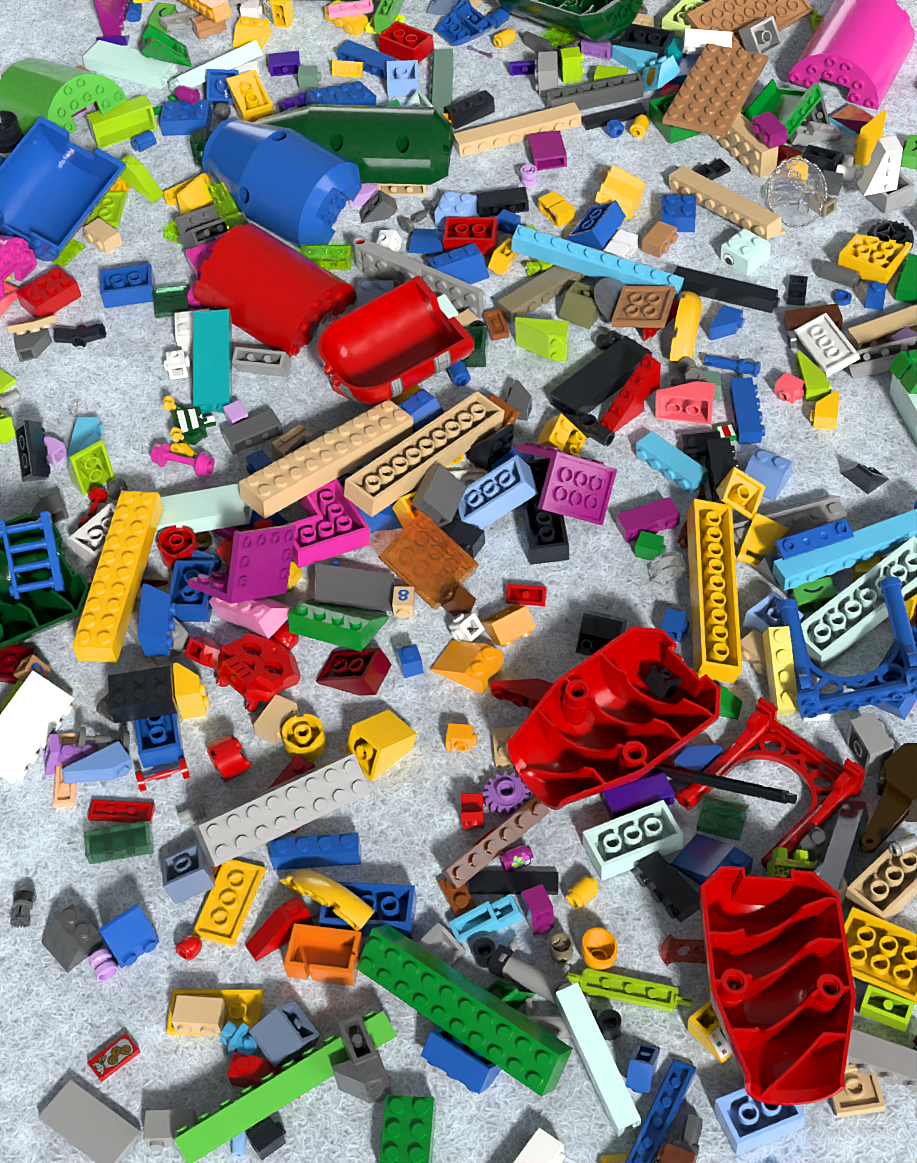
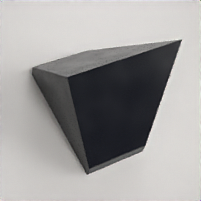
M859 463L856 467L841 473L867 494L889 480L888 477L876 468L872 469L870 466L868 468Z

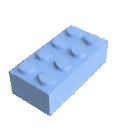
M516 455L467 486L458 506L461 521L483 529L537 495L538 492L530 466Z

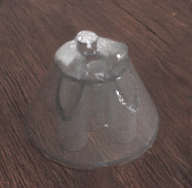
M790 158L780 163L764 185L760 187L761 199L766 209L781 216L782 224L792 228L805 227L813 223L822 213V204L827 199L826 180L822 171L815 163H811L806 158Z

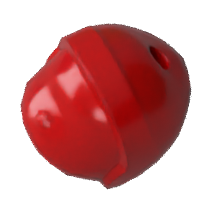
M184 935L175 947L176 953L183 959L190 961L200 953L202 941L196 936Z

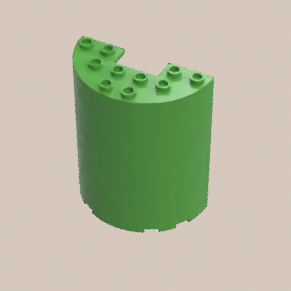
M38 58L24 59L14 63L1 75L2 78L0 80V111H11L17 116L24 136L40 116L69 131L70 135L77 131L71 116L96 101L101 115H104L127 101L122 89L114 81L103 75Z

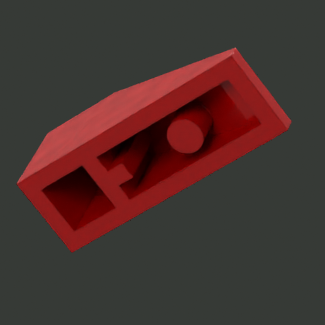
M298 896L279 906L245 945L253 959L257 962L290 942L294 923L314 926L308 908Z
M234 1052L227 1075L232 1086L246 1088L252 1085L255 1088L262 1084L260 1079L271 1072L276 1075L283 1070L281 1066L274 1068L270 1061L257 1056Z

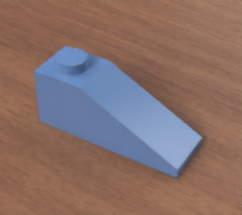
M117 741L63 768V781L65 784L114 780L127 775L132 770V763L128 753L120 742Z

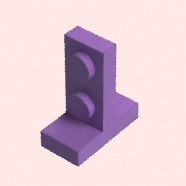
M583 38L581 41V53L610 61L612 58V45L608 44L609 42L600 43Z
M50 734L43 757L45 775L54 774L56 766H69L97 752L98 744H85L84 748H76L75 744H59L58 734Z

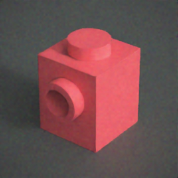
M785 372L775 382L774 395L780 397L783 401L793 404L797 399L800 400L803 397L805 381Z

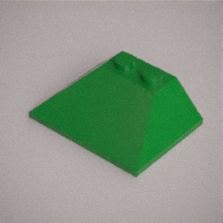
M147 22L139 41L142 54L147 58L151 57L155 60L191 67L192 63L187 46Z

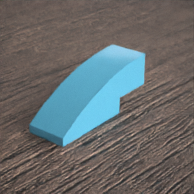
M509 894L493 904H490L489 901L450 921L449 925L457 942L460 943L483 937L518 923L525 918L512 894Z

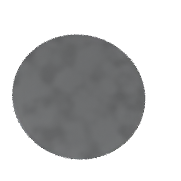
M603 278L595 285L594 298L601 313L611 321L622 288L627 285L614 278Z

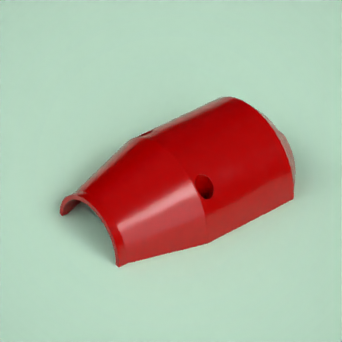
M632 626L554 682L515 734L506 741L507 754L518 776L530 792L547 807L553 810H560L567 804L640 779L715 723L720 715L721 689L707 674L699 678L697 672L684 663L683 658L675 653L677 643L663 629ZM652 666H665L676 678L681 677L683 679L674 695L660 699L644 683L648 676L647 672Z
M721 866L700 886L698 894L710 1004L743 1077L745 1091L751 1098L757 1101L774 1105H802L831 1098L846 1087L844 1076L856 1001L840 894L813 871L790 870L786 878L781 876L760 877L755 874L745 876L744 867Z

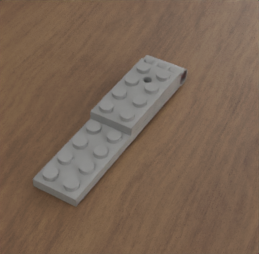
M363 236L353 239L357 269L363 270L362 273L368 277L378 280H393L394 288L419 275L437 297L445 294L456 310L465 311L469 309L478 318L481 319L483 317L482 289L371 242Z

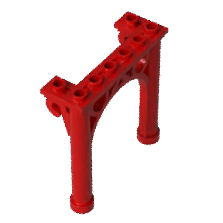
M760 697L756 711L747 720V728L702 772L725 777L743 762L769 760L788 767L806 784L811 797L810 808L805 816L761 859L762 866L767 870V863L772 860V852L775 848H786L787 857L790 859L802 839L815 826L821 828L842 807L844 800L848 801L852 796L855 797L861 794L865 770L861 765L852 762L848 758L845 760L844 767L837 762H833L821 750H816L804 738L798 737L787 726L776 721L778 709L773 703ZM772 741L780 747V750L767 751L764 743ZM756 743H758L759 750L749 751ZM785 748H786L788 751H790L791 753H793L794 755H790V754L786 753V755L784 756V754H785ZM805 763L814 768V770L811 771L810 775L808 774L809 769L807 768ZM823 777L831 785L828 787L815 786L813 779ZM690 783L685 788H681L675 794V798L680 805L687 810H691L714 787ZM817 795L827 796L817 806Z

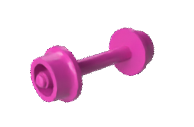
M168 443L156 444L151 452L152 462L157 463L159 467H165L168 460L195 466V473L199 477L203 475L210 476L215 465L214 458L208 456L205 452L200 453L197 459L173 454Z

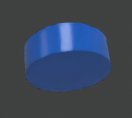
M845 290L837 291L834 294V303H837L839 306L849 305L852 300L851 293Z

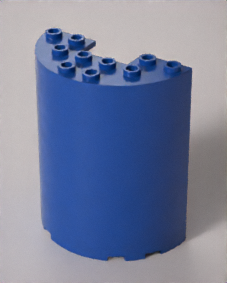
M40 116L0 166V235L26 240L29 243V249H33L38 260L47 262L56 260L125 171L126 164L99 148L92 154L70 141L69 131Z

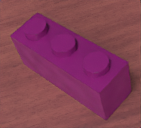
M667 497L616 515V527L626 543L637 541L641 531L657 534L659 531L675 528L679 525L680 512L672 499Z

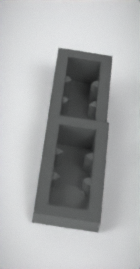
M525 31L524 45L537 54L538 52L557 51L558 68L561 69L560 49L551 46L550 40Z

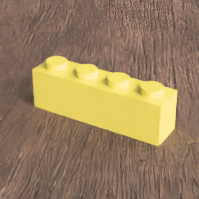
M789 626L768 627L762 635L770 702L778 709L777 715L794 714L799 709L796 696L797 687Z

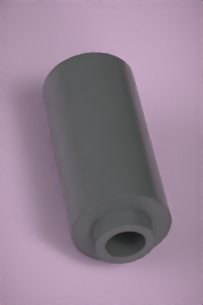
M825 261L820 270V278L854 288L855 285L858 286L861 281L859 271L829 261Z

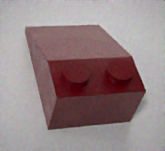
M381 648L363 649L362 652L356 650L332 651L316 682L320 685L359 696L376 695L392 664Z

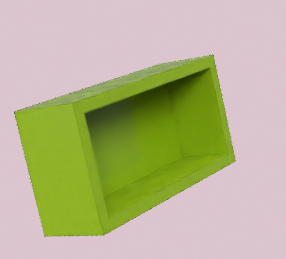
M146 95L125 101L104 115H101L99 110L86 115L92 138L99 149L131 139L147 130H157L152 104Z

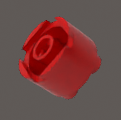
M176 526L168 527L158 537L157 546L162 562L170 569H174L175 561H190L193 552L199 550L195 533L187 526H182L183 528H176Z
M226 734L205 745L208 749L209 758L215 769L221 772V779L224 783L247 772V769L251 768L247 757L243 756L239 751L242 749L241 744L233 734Z

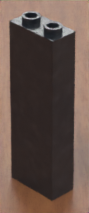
M625 335L551 391L550 405L562 413L581 417L590 413L621 389L646 354L652 356V352Z

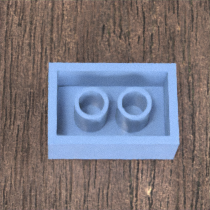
M745 1088L715 1100L714 1112L736 1155L795 1132L804 1126L805 1114L800 1105L763 1103L751 1098L746 1093Z

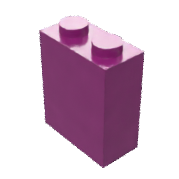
M560 130L528 135V147L533 165L536 166L537 171L567 167V154Z

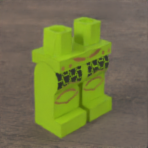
M777 847L772 852V860L767 863V877L781 876L786 878L790 870L813 871L814 862H809L808 851H794L792 860L788 859L786 848Z

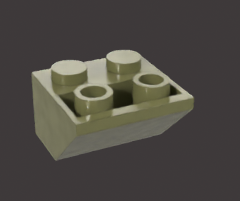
M575 281L565 295L559 318L590 329L602 314L595 302L594 287Z

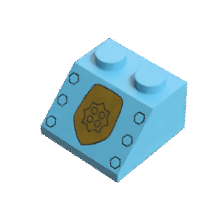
M665 55L648 62L649 65L644 68L642 76L644 92L661 88L681 73L673 56L666 57Z

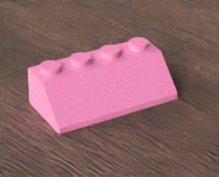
M212 597L209 600L217 616L221 619L268 639L288 619V612L292 609L267 597L234 604L216 597Z

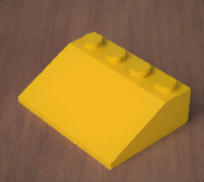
M852 907L844 924L852 976L917 1004V934Z

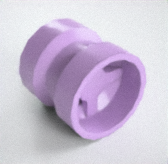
M532 164L522 166L520 169L522 185L526 187L536 185V166Z
M108 949L98 950L89 958V963L95 969L98 981L103 982L117 975L119 969L116 963L112 961V955Z

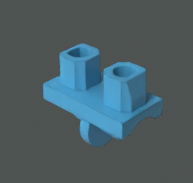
M228 1021L221 1031L220 1035L222 1036L219 1042L228 1047L227 1054L233 1057L236 1050L237 1053L252 1056L257 1049L255 1040L251 1036H247L249 1026L244 1023L238 1027Z

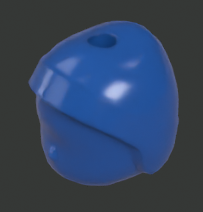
M610 120L606 125V131L611 138H617L622 135L624 125L618 120Z

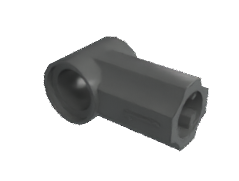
M693 1114L682 1115L678 1137L674 1140L673 1145L698 1156L700 1146L698 1143L701 1136L703 1119Z

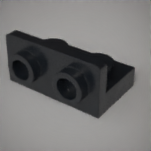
M720 431L682 435L684 454L693 460L706 456V440L721 438Z

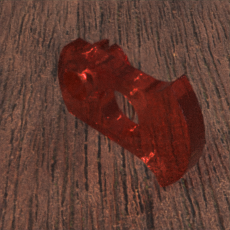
M670 934L661 945L660 954L666 967L674 962L706 963L703 940L676 939ZM681 947H689L687 954H678V950Z

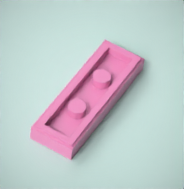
M372 0L327 5L329 18L374 12Z

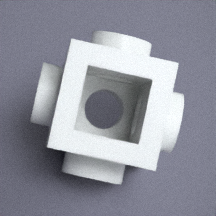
M380 230L375 243L398 253L402 239L395 230Z
M184 350L166 352L167 360H164L165 371H169L170 379L188 377L187 367H190V361L188 356L185 357Z
M460 613L453 618L454 622L448 626L452 631L454 639L464 642H473L485 629L474 613Z

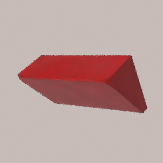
M507 584L505 603L545 607L548 588L544 586Z

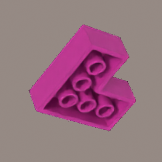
M334 479L302 498V507L307 513L308 518L292 522V524L296 525L292 559L298 568L370 545V527L354 503L344 496V488L338 479Z

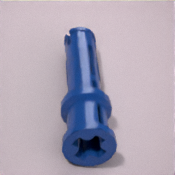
M706 354L704 362H706L704 366L737 371L739 375L744 373L754 375L756 378L761 368V362L759 361L754 363L746 361V359L733 360Z

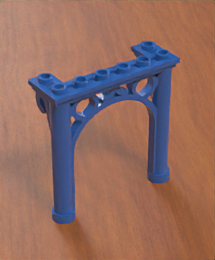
M888 577L880 582V588L895 638L893 652L880 667L858 676H835L817 668L810 660L807 652L796 600L784 599L777 603L776 608L778 615L781 616L783 627L789 626L798 692L796 696L801 719L814 718L827 713L835 714L846 709L855 710L866 705H879L882 702L891 700L900 701L911 696L917 697V647L901 591L903 587L900 578ZM899 654L901 655L904 668L895 664ZM887 671L897 672L901 675L898 680L889 682L882 678ZM811 672L820 679L815 686ZM875 679L878 680L879 686L869 687L875 683ZM828 683L838 687V690L834 693L823 694L820 692L821 688ZM843 685H846L847 689H853L855 691L844 693Z

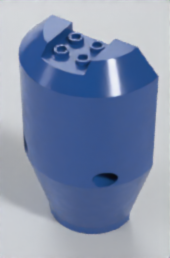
M232 117L226 119L215 128L203 152L202 164L204 172L216 182L229 199L231 198V201L240 212L243 211L247 219L304 252H310L328 245L336 232L331 227L337 221L339 213L346 206L348 199L354 202L362 188L358 165L290 128L243 121L240 118Z

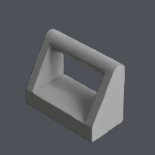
M438 922L417 944L431 953L442 941H445L455 951L444 962L453 967L466 951L448 930Z

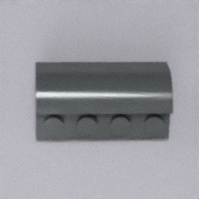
M231 198L174 218L180 235L177 237L182 245L188 249L216 240V236L229 231L240 224L245 226L248 223L243 211L236 213Z

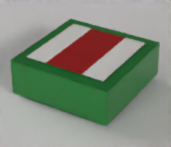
M733 423L715 426V432L720 431L721 438H730V442L738 440Z

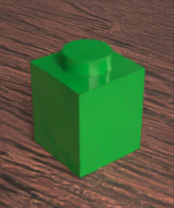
M641 531L635 545V557L658 562L660 556L664 557L667 546L664 545V536Z

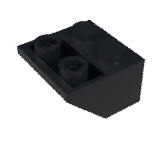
M808 144L802 158L808 164L807 172L822 175L824 170L836 172L837 165H841L844 155L838 151Z
M509 424L497 429L472 445L470 462L485 471L490 470L494 462L512 449L514 425Z
M587 610L583 613L576 653L593 655L625 632L627 619Z

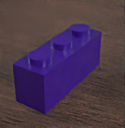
M665 773L652 774L648 778L603 792V803L611 820L664 800L667 806L674 804V791Z

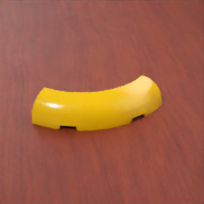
M683 291L682 296L684 298H681L675 321L677 336L674 335L672 339L670 361H679L680 358L685 356L692 359L694 357L698 326L703 312V302L697 294L690 291Z
M299 868L289 871L279 879L295 895L307 894L327 907L333 906V912L356 931L364 926L375 911L346 887L320 872Z

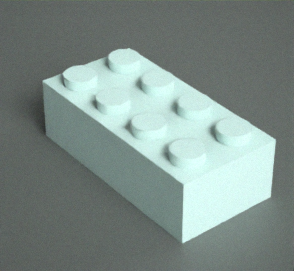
M662 800L583 831V846L600 879L603 881L637 867L638 864L657 851L662 856L683 849V833L666 803Z

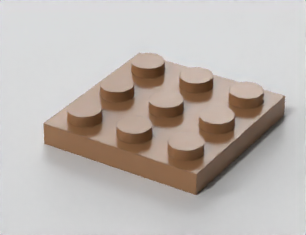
M623 286L611 320L612 327L665 328L676 293L675 286Z

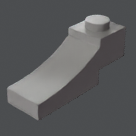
M809 121L806 126L800 125L789 140L794 146L806 147L807 144L816 141L840 140L842 135L835 125Z

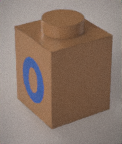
M33 654L21 659L13 675L25 682L31 672L34 671L48 680L47 676L51 669Z

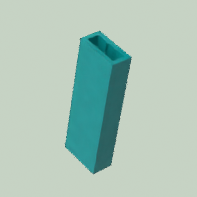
M229 309L193 312L194 408H200L203 415L209 412L224 413L223 407L232 403V318Z

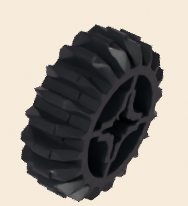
M883 220L882 223L877 222L876 225H872L867 232V236L878 237L879 241L889 242L890 239L904 245L906 242L912 243L910 250L913 248V230L909 229V226H904V223L892 222L891 220L886 222Z

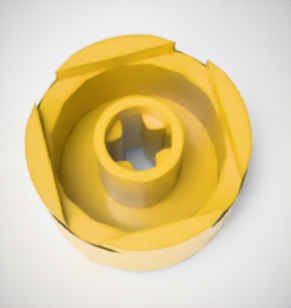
M303 714L300 717H291L283 725L282 739L289 758L293 759L295 755H298L312 763L323 755L326 750L327 741L320 719L311 714Z

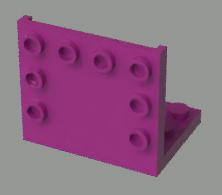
M525 442L524 445H516L515 451L550 458L538 505L539 509L603 526L617 469L603 465L604 462L567 455L564 452H560L558 448L530 442Z
M288 523L283 526L257 530L235 531L230 569L223 573L212 572L211 575L200 574L198 577L189 578L188 586L230 604L287 593L296 525Z

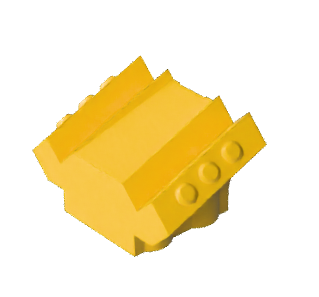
M612 165L611 173L608 172L606 180L601 184L600 192L597 191L595 201L601 204L617 200L626 215L624 219H632L642 201L646 183L639 180L638 177L632 176L631 173H626L622 168L619 169Z

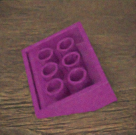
M94 0L103 36L121 35L122 30H124V21H126L125 13H127L126 4H128V0Z

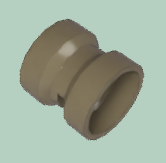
M557 933L550 939V955L555 962L566 963L573 956V942L566 933Z

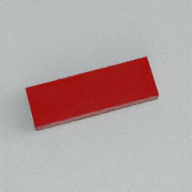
M92 799L87 818L89 821L151 824L156 805L150 802Z

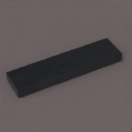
M642 103L582 116L581 122L585 130L606 126L610 120L624 122L635 119L639 115L647 116V112Z
M479 871L469 879L468 892L470 894L521 895V892L543 884L547 895H558L559 872Z

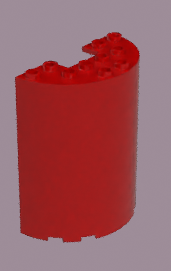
M247 223L245 226L242 224L235 226L211 248L213 252L209 259H204L199 271L202 273L199 280H196L194 287L195 300L211 310L229 309L232 324L272 350L286 352L289 358L293 355L296 356L304 345H308L311 342V328L316 323H319L325 315L331 312L332 318L342 315L349 305H353L357 299L352 285L252 223Z

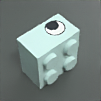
M743 228L721 245V261L743 274L749 275L770 258L771 243Z

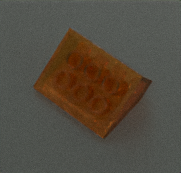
M423 512L415 517L378 557L409 587H414L415 593L434 610L441 606L444 599L443 594L447 589L457 585L462 586L475 574L479 567V564Z

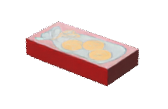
M125 1033L88 1061L87 1064L102 1082L137 1056L140 1051Z

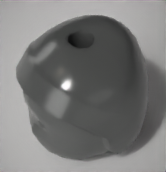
M218 102L214 107L213 113L216 117L226 120L231 114V108L223 102Z
M117 478L107 485L109 496L112 499H119L121 491H128L127 485L122 478Z

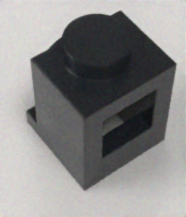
M654 665L648 670V676L644 683L660 699L674 695L683 679L681 677L676 678L665 666L658 667Z

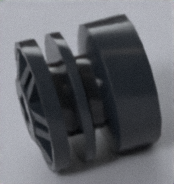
M0 111V153L7 154L15 149L24 135L17 116L11 111Z

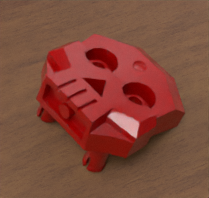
M246 633L240 640H232L222 646L218 656L216 684L219 683L218 686L226 687L229 684L247 699L244 707L245 709L248 708V712H256L259 701L269 702L275 694L280 695L282 690L298 685L301 677L296 658L277 640L273 638L268 639L254 633Z

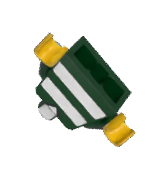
M171 396L164 398L163 408L167 411L172 409L171 413L175 427L172 428L170 435L173 436L172 440L174 442L196 445L203 438L208 437L206 428L216 426L214 415L203 417L200 408H187L178 403L174 404L175 400Z

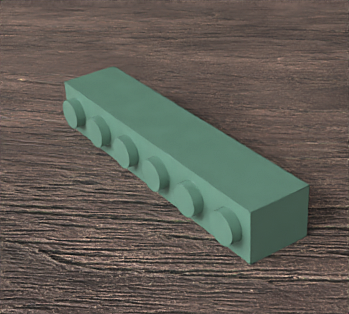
M434 49V56H431L430 103L441 113H446L445 107L452 105L453 49Z

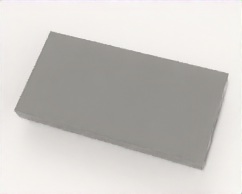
M71 1079L38 1116L42 1123L95 1163H119L142 1135L140 1130Z

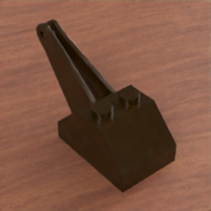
M904 743L884 762L883 770L879 771V782H877L876 790L877 795L881 796L861 840L860 847L865 853L875 852L904 820L906 822H917V743Z

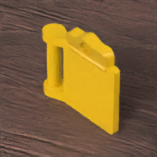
M756 513L736 557V561L740 563L743 561L757 567L761 561L747 555L746 551L749 550L761 557L767 555L775 546L774 542L780 540L789 528Z

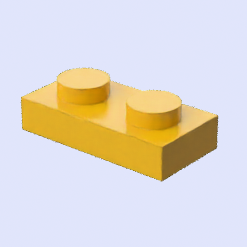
M332 60V76L363 78L364 62Z

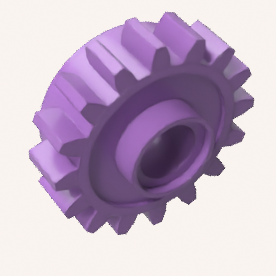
M504 771L501 777L496 773L495 780L489 778V785H484L483 792L485 806L490 807L491 813L497 812L499 817L502 815H507L508 817L531 796L530 790L520 777H515V772L508 776L507 772Z

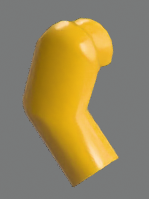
M173 443L171 445V451L174 454L186 455L193 459L197 458L196 452L187 443Z

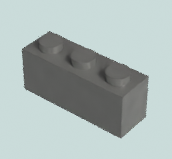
M272 409L222 429L224 441L233 455L283 434L281 422Z

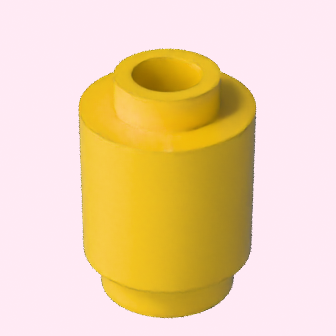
M511 28L505 29L494 35L493 43L497 48L503 49L514 42L516 33Z
M639 115L635 117L630 128L632 136L641 138L645 136L650 124L647 116Z
M582 876L568 890L566 895L568 903L575 909L584 907L599 893L597 881L591 876Z

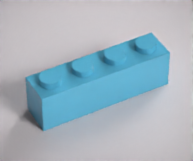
M653 431L636 443L637 457L641 461L649 463L655 471L663 473L669 481L672 480L677 483L683 491L686 490L692 494L700 488L701 484L704 485L707 482L708 470Z

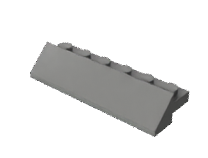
M828 495L760 513L788 528L794 524L802 513L819 527L845 518L847 520L848 517L840 502L841 496ZM748 517L733 521L734 547L736 550L741 548L752 522Z

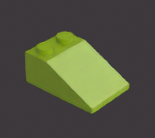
M515 317L516 345L548 360L556 362L567 361L570 347L569 321Z
M102 439L69 457L68 472L71 481L83 496L88 494L91 488H99L115 479Z

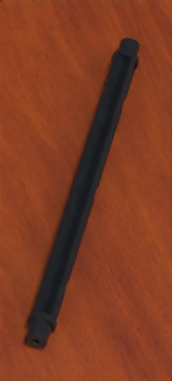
M664 763L658 764L648 772L650 774L665 773L666 777L715 787L783 804H795L797 801V795L786 790Z

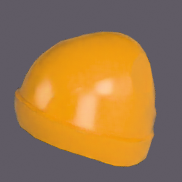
M595 927L585 932L581 940V954L585 964L594 970H603L615 963L618 954L617 942L608 930Z

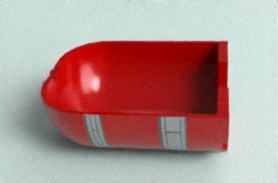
M419 275L337 319L323 331L318 341V352L324 364L322 369L326 376L330 375L333 385L338 387L348 398L364 405H378L388 399L391 400L472 355V351H474L472 336L454 316L449 319L439 307L436 294Z

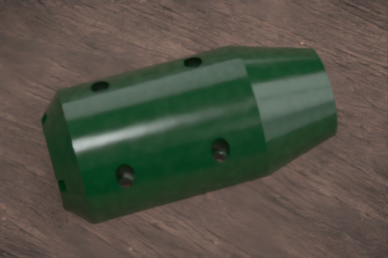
M495 0L509 13L600 43L612 41L620 36L635 20L643 3V0Z
M310 104L260 118L255 122L296 130L358 165L361 183L431 185L449 175L453 146V127L436 107Z

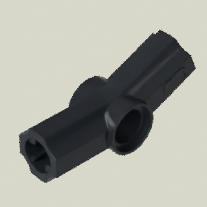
M103 324L91 326L78 325L76 329L55 328L53 339L56 343H72L75 347L83 346L84 348L89 342L105 338L107 333Z
M562 413L587 438H592L603 446L608 447L615 438V433L598 423L596 417L592 414H585L581 417Z

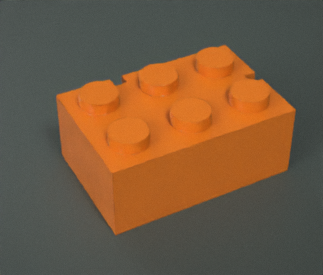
M294 923L284 962L287 977L308 980V976H311L312 981L355 986L358 974L356 967L364 947L361 932Z

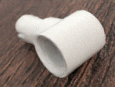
M850 154L845 155L841 165H837L836 172L844 174V181L852 182L855 167L853 166L854 157Z

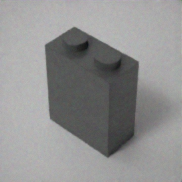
M437 464L427 470L411 504L438 527L451 523L467 487L444 466Z

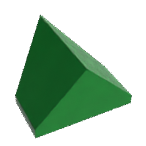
M499 980L485 989L515 1010L525 1003L526 998H532L536 995L532 991L519 989Z

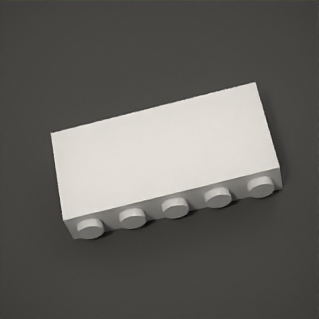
M34 671L31 672L0 715V777L11 784H14L17 779L21 781L28 772L25 769L28 763L34 764L40 755L37 753L38 749L46 747L50 732L58 730L62 724L60 718L63 715L67 717L73 708L70 705L74 700L72 696Z

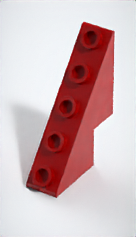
M649 354L644 356L599 423L615 433L644 412V399L660 388L661 362Z

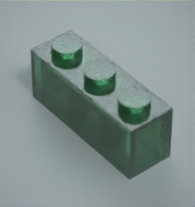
M137 821L133 824L115 825L110 828L93 829L92 831L84 832L85 855L89 865L154 853L153 830L149 821Z

